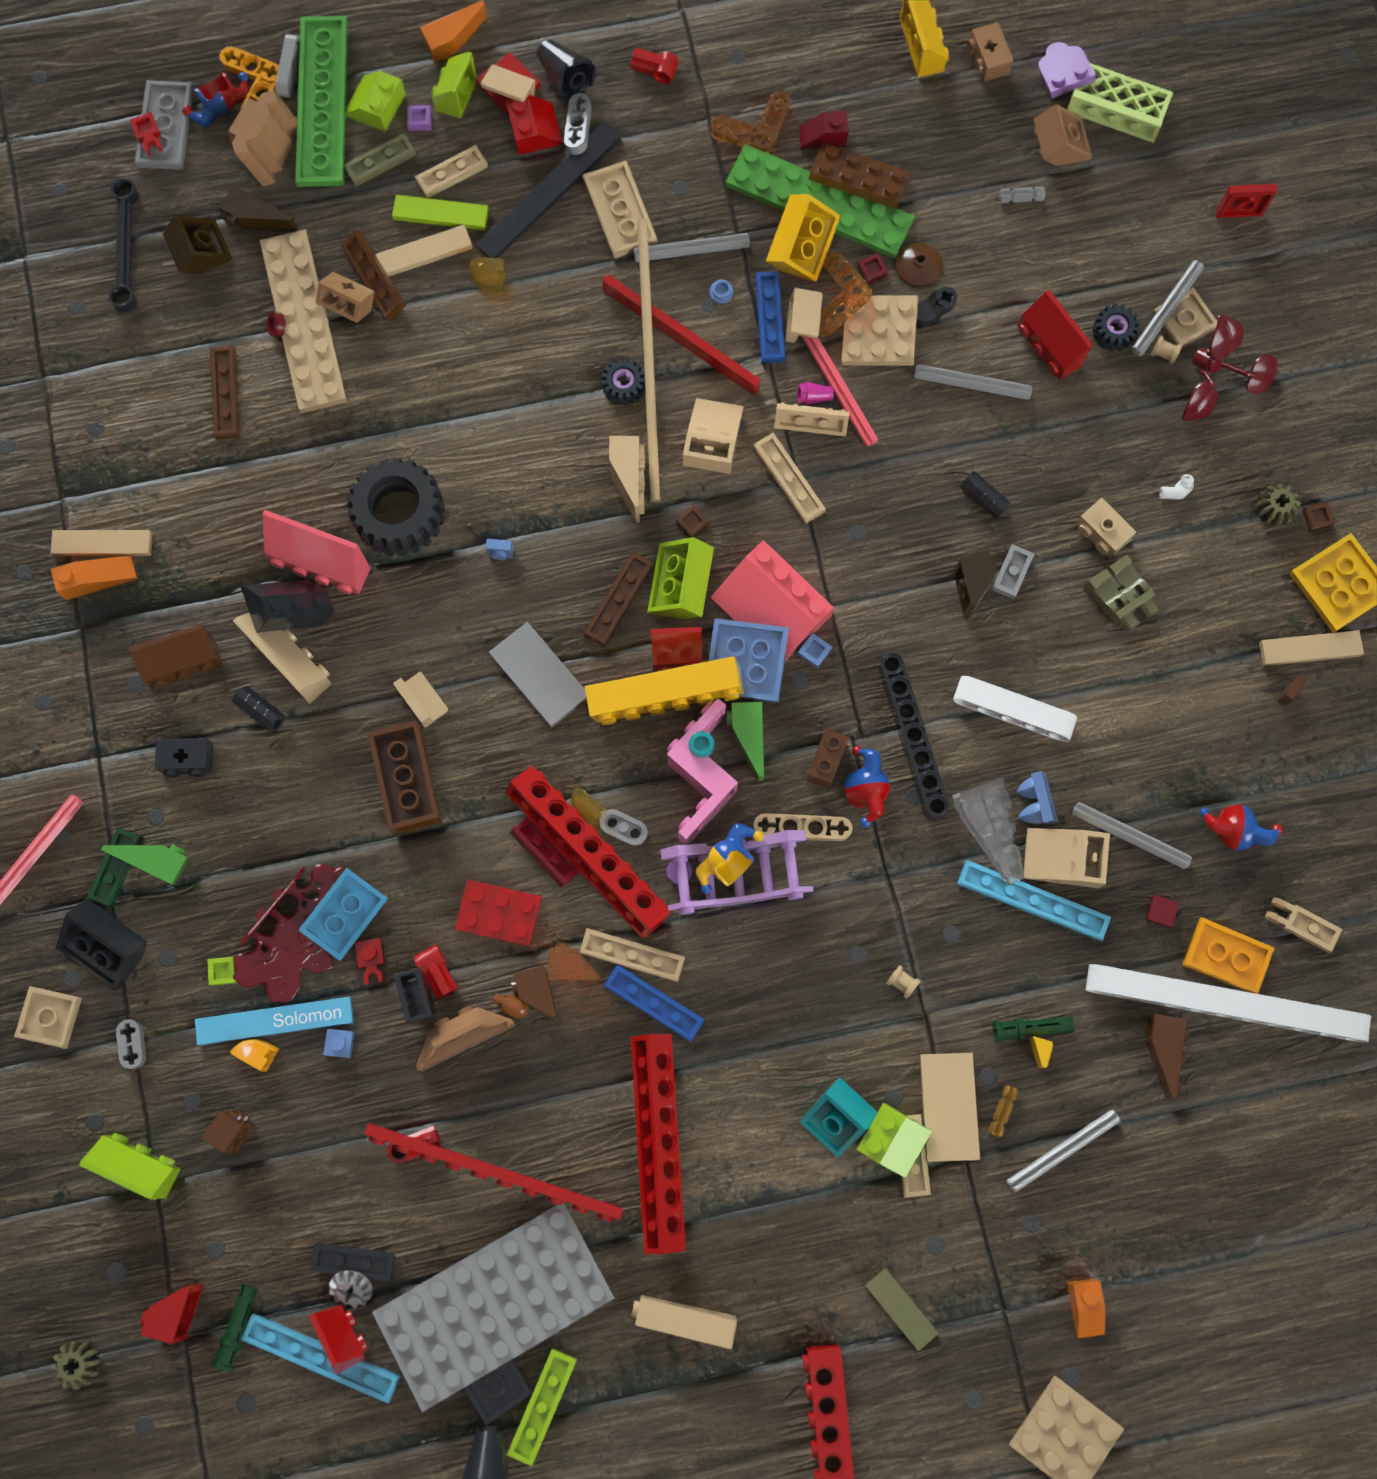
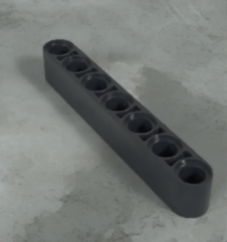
M888 653L882 658L879 674L923 813L928 820L939 821L948 812L949 802L904 661L899 654ZM892 662L897 666V670L889 671L886 669L885 664ZM899 685L903 687L905 693L896 694L892 687ZM903 708L909 709L912 717L905 718L901 716L900 710ZM916 732L920 740L917 742L909 740L907 733ZM915 756H924L927 764L918 765L915 761ZM922 780H932L935 786L934 789H926L922 784ZM930 804H940L942 812L938 814L932 812Z

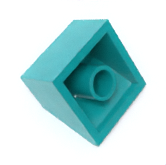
M839 1077L801 1118L799 1123L832 1154L839 1158L867 1130L878 1112Z

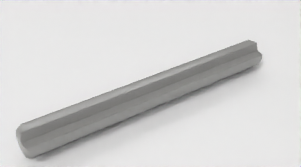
M747 233L652 245L648 246L649 260L747 248L750 245V239ZM639 247L634 249L636 262H639Z
M1194 260L1134 344L1132 348L1134 354L1143 356L1204 268L1203 263H1200L1198 260Z
M917 364L914 371L915 378L1026 400L1030 399L1032 394L1031 385Z
M1078 802L1073 808L1072 814L1183 869L1188 868L1191 863L1192 857L1081 802Z
M1114 1110L1108 1111L1007 1179L1008 1186L1013 1192L1019 1191L1120 1122L1119 1116Z

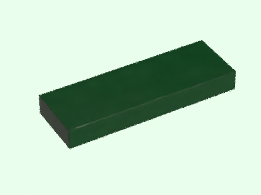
M117 827L110 845H140L143 836ZM106 853L87 899L113 908L131 864Z

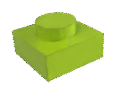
M235 957L208 959V982L210 986L237 983L233 979V975L236 972L234 969Z

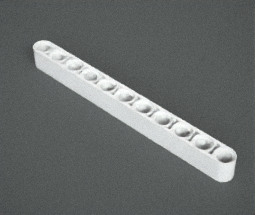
M1089 964L1086 983L1087 992L1349 1041L1369 1042L1371 1016L1367 1014Z

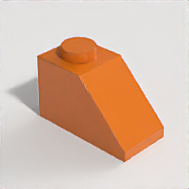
M1087 1279L1067 1282L1077 1338L1105 1335V1304L1100 1281Z

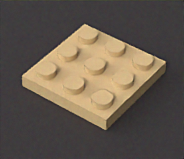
M918 295L846 296L842 365L914 366Z
M1054 1376L1009 1445L1052 1479H1092L1124 1428L1058 1377Z

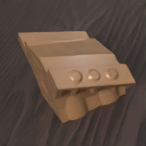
M274 90L261 94L257 102L248 98L228 131L236 156L263 187L276 183L273 173L283 171L282 166L292 149L297 148L294 140L297 137V118Z

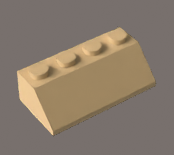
M250 613L236 617L233 620L309 704L332 685L327 678L330 673L321 664L316 666L311 661L314 656L304 646L300 649L295 644L298 639L289 629L285 631L256 633Z

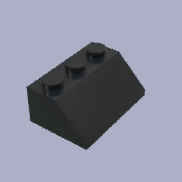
M310 580L243 585L241 587L256 633L322 626L335 613L328 591Z
M85 899L65 914L55 948L111 989L117 991L142 959L147 941L105 912L100 906L94 904L89 899Z

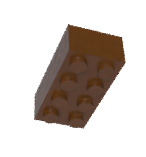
M418 721L368 732L389 831L396 835L443 823L423 731Z

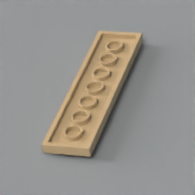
M306 229L260 240L276 312L282 313L285 317L286 327L282 339L300 413L346 403L347 397L326 309L315 303L319 280Z

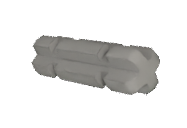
M1043 186L1035 187V189H1032V187L1013 188V191H1010V188L1001 189L999 201L1000 203H1009L1010 200L1013 203L1031 202L1032 199L1034 201H1043L1046 192Z

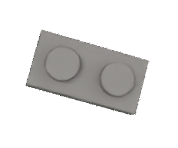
M1012 544L992 590L1015 599L1034 553Z

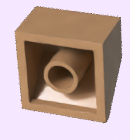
M1056 104L1033 119L1036 127L1034 132L1039 139L1041 147L1040 155L1044 161L1060 166L1092 159L1082 117Z

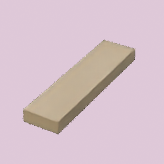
M462 225L375 255L387 275L392 276L473 249L466 227Z
M774 433L753 444V449L804 524L809 523L826 512L825 507Z
M52 530L51 554L53 556H151L152 532L150 530Z
M1360 630L1269 639L1259 642L1263 666L1359 657L1364 654Z
M586 928L579 951L580 954L674 982L679 981L685 960L684 956Z

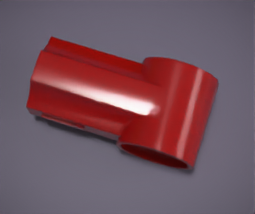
M636 48L632 54L630 68L653 75V78L659 83L670 84L680 61L676 55L670 52H662L659 55Z
M437 944L413 957L417 967H420L427 977L438 1000L458 990L455 981L446 967L447 962Z
M435 1125L408 1135L442 1147ZM390 1143L387 1147V1156L394 1163H405L421 1154L410 1150L409 1154L399 1159L394 1153L395 1144Z

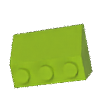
M694 537L659 543L647 613L679 619L702 617L714 547Z
M114 1133L113 1136L103 1135L79 1164V1166L150 1200L167 1198L181 1168L174 1165L175 1160L164 1155H160L158 1158L150 1154L152 1149L141 1144H137L135 1147L127 1143L129 1140L127 1137L118 1133Z

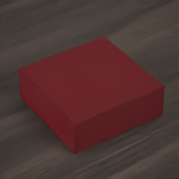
M879 253L857 261V267L866 285L888 276L889 272Z
M1153 895L1146 920L1169 928L1173 927L1179 902Z

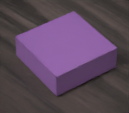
M407 106L408 131L431 130V106Z

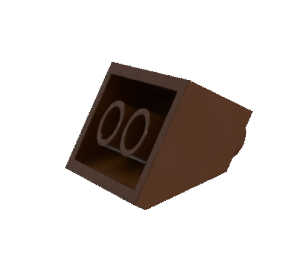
M202 624L128 648L143 682L154 689L164 688L169 682L175 680L183 681L190 679L192 674L198 672H211L216 669V666L222 665L215 638Z

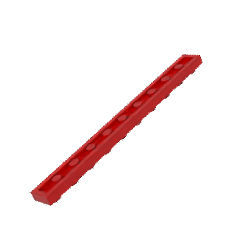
M368 1123L364 1133L370 1136L368 1141L384 1146L386 1141L395 1144L394 1150L409 1154L410 1150L421 1153L419 1158L435 1163L437 1158L446 1161L445 1167L460 1171L461 1167L472 1170L470 1175L486 1180L487 1175L497 1178L496 1184L511 1188L512 1184L522 1187V1193L534 1197L537 1196V1193L548 1196L547 1201L562 1205L563 1201L573 1204L572 1209L587 1214L588 1209L598 1212L597 1218L612 1222L613 1218L620 1220L623 1211L619 1206Z

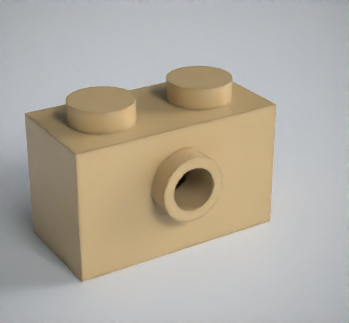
M1103 498L1099 499L1081 515L1076 523L1079 532L1084 537H1089L1095 543L1096 549L1109 558L1114 556L1136 534V531Z

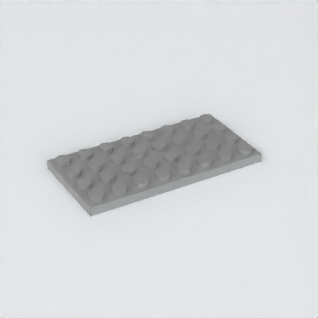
M562 1202V1205H556L372 1313L421 1411L424 1412L614 1299V1296L564 1202Z

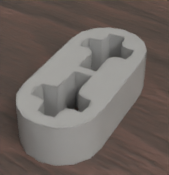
M126 1019L119 1023L116 1028L119 1061L127 1069H138L146 1061L144 1031L139 1022ZM128 1025L135 1028V1032L131 1034L132 1042H130L128 1035H124V1031L129 1028ZM131 1046L133 1053L138 1054L134 1064L132 1061H127V1056L131 1055Z

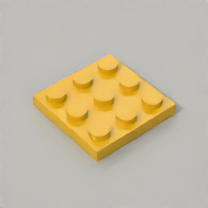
M1352 533L1289 573L1333 633L1377 605V566Z

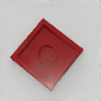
M511 52L494 64L534 79L535 91L541 87L540 81ZM486 70L475 79L476 84L507 114L505 100L510 98L481 87V82L488 72Z
M1277 184L1229 186L1215 210L1216 218L1263 216L1278 192Z

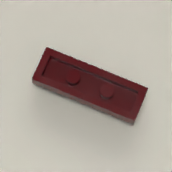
M528 817L511 830L510 834L561 888L579 875L580 872Z

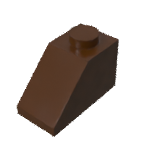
M543 965L513 973L515 980L511 981L514 996L519 995L522 1001L552 1019L558 1018L546 967Z

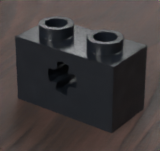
M207 738L156 739L155 769L162 773L164 777H179V774L188 773V776L203 777L204 773H212L213 743ZM185 754L188 755V759H184V763L180 761L181 758H185Z

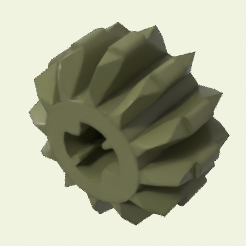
M1282 483L1277 484L1276 487L1271 485L1266 488V492L1264 491L1259 495L1260 501L1256 507L1262 509L1259 517H1267L1266 524L1273 520L1275 526H1279L1282 522L1286 525L1299 514L1297 509L1301 506V502L1295 500L1298 497V493L1292 494L1290 492L1291 486L1284 489Z
M73 1341L70 1347L68 1345L60 1347L61 1354L54 1355L53 1359L58 1364L52 1366L50 1370L58 1371L59 1374L55 1376L54 1381L58 1382L63 1379L62 1388L66 1389L71 1385L74 1390L80 1389L82 1384L86 1386L91 1383L90 1376L94 1377L99 1373L93 1366L100 1364V1359L93 1360L92 1357L97 1353V1350L92 1349L88 1351V1342L80 1345L78 1341ZM72 1362H78L79 1368H73Z

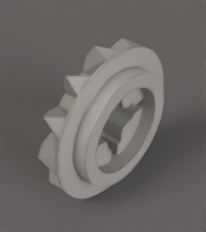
M342 1271L331 1279L329 1294L334 1296V1302L341 1301L344 1307L350 1304L355 1309L358 1305L365 1306L366 1302L371 1298L373 1288L371 1282L364 1275L355 1271ZM351 1285H353L354 1289L352 1294L347 1292Z

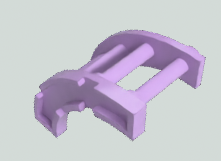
M785 830L764 835V839L760 842L755 840L745 842L744 839L743 846L749 852L756 851V854H759L764 893L745 896L742 874L733 882L735 897L716 898L714 876L709 875L708 884L711 885L712 891L706 894V900L691 901L686 862L690 858H698L699 862L704 861L713 846H707L706 843L676 845L661 849L662 860H673V864H676L681 902L668 905V911L679 910L680 915L695 913V909L744 904L788 897V900L804 898L803 893L812 892L813 886H799L794 848L797 842L806 840L805 830ZM781 846L785 854L789 888L774 891L769 853H771V848Z

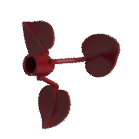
M1218 315L1217 326L1212 336L1209 350L1201 348L1193 356V365L1201 369L1200 374L1207 381H1202L1193 390L1181 418L1183 421L1202 419L1213 411L1218 400V391L1213 389L1215 383L1208 373H1215L1221 367L1249 377L1246 383V390L1253 394H1260L1266 391L1274 382L1278 363L1272 355L1265 354L1260 356L1254 362L1251 372L1222 362V358L1228 357L1230 352L1240 347L1244 337L1242 325L1234 318Z

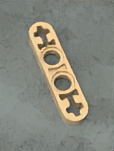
M768 813L757 816L753 825L755 831H762V828L758 827L757 824H762V820L765 819L769 825H776L775 819L780 820L778 828L779 832L784 831V822L792 820L797 824V830H805L806 840L845 841L849 838L853 829L850 820L845 817ZM813 821H817L822 825L823 830L818 835H814L808 830V825ZM826 822H831L830 827H837L839 823H843V827L847 828L848 831H844L843 835H839L837 830H830V835H825L827 831ZM770 827L763 834H773L776 828Z

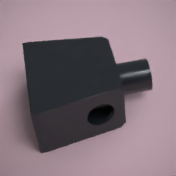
M420 967L393 975L406 1024L431 1017L436 1013L427 977Z

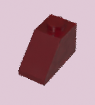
M847 111L823 112L800 125V150L819 149L823 142L836 147H846L849 133Z

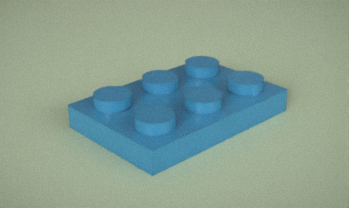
M346 868L300 927L299 931L341 961L388 898Z

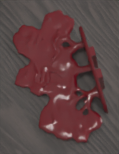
M317 864L311 872V884L306 887L297 888L296 882L306 870L304 865L283 891L278 888L272 895L275 901L266 911L263 909L259 910L254 916L258 921L237 946L242 947L251 936L256 940V948L254 950L239 954L234 958V969L236 972L233 975V979L245 988L266 983V992L271 1002L277 1003L281 1001L289 1003L294 999L301 987L302 969H308L315 974L332 969V957L328 952L301 933L299 929L346 867L342 866L332 869L326 864ZM319 883L321 887L314 888L313 885ZM309 891L319 892L320 896L317 899H307L303 894L308 895ZM286 894H291L298 900L297 911L290 917L283 916L275 909ZM302 900L307 902L305 908L301 905ZM269 914L277 919L274 933L271 936L260 934L257 931ZM262 944L268 948L267 952L262 951Z

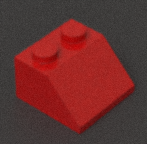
M528 95L524 102L512 98L505 100L518 155L563 145L552 102Z
M701 627L651 629L653 671H663L703 663Z
M196 1283L183 1287L150 1306L141 1318L140 1327L143 1328L140 1335L169 1344L186 1339L204 1284Z
M342 1305L309 1315L335 1375L366 1359L363 1352L368 1348L362 1335L356 1336L352 1329L356 1322L350 1309L345 1312Z

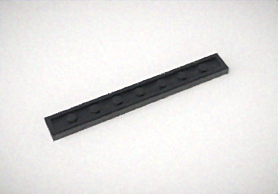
M604 121L588 136L587 148L583 153L578 155L569 154L476 243V248L494 262L583 177V174L592 169L622 140V134Z

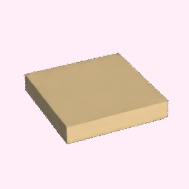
M1191 288L1162 328L1173 344H1181L1182 348L1214 331L1217 326V320L1196 290ZM1161 306L1153 310V316H1155Z
M29 986L14 1037L67 1049L82 998Z

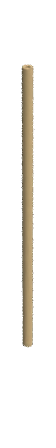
M639 219L638 241L651 502H660L647 219Z

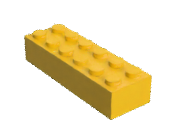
M735 656L585 686L590 717L598 723L601 722L602 725L614 724L616 719L626 717V720H636L641 718L640 714L649 712L651 716L661 715L665 713V709L675 708V711L686 710L690 708V704L695 703L705 706L710 701L714 703L715 699L724 698L725 701L738 699L740 694H744L740 668Z

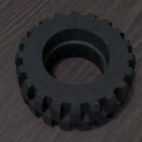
M393 458V462L383 459L379 460L380 464L375 467L373 464L366 467L368 471L365 474L362 472L356 477L358 483H352L349 490L352 496L347 498V505L350 508L348 510L349 518L361 540L378 553L383 550L386 556H393L394 552H397L399 557L407 556L408 551H413L414 554L420 552L419 547L423 544L428 547L432 543L430 538L432 536L437 537L440 533L439 525H443L445 519L443 512H445L443 497L432 474H428L427 469L422 465L417 467L416 463L409 459L406 460V463H403L401 458ZM394 491H407L417 496L419 500L418 508L407 521L396 525H389L376 519V506L385 495Z

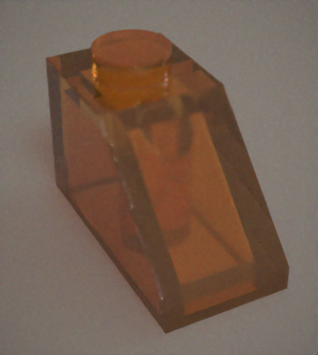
M556 943L555 948L549 947V981L601 982L600 974L575 948H571V944Z

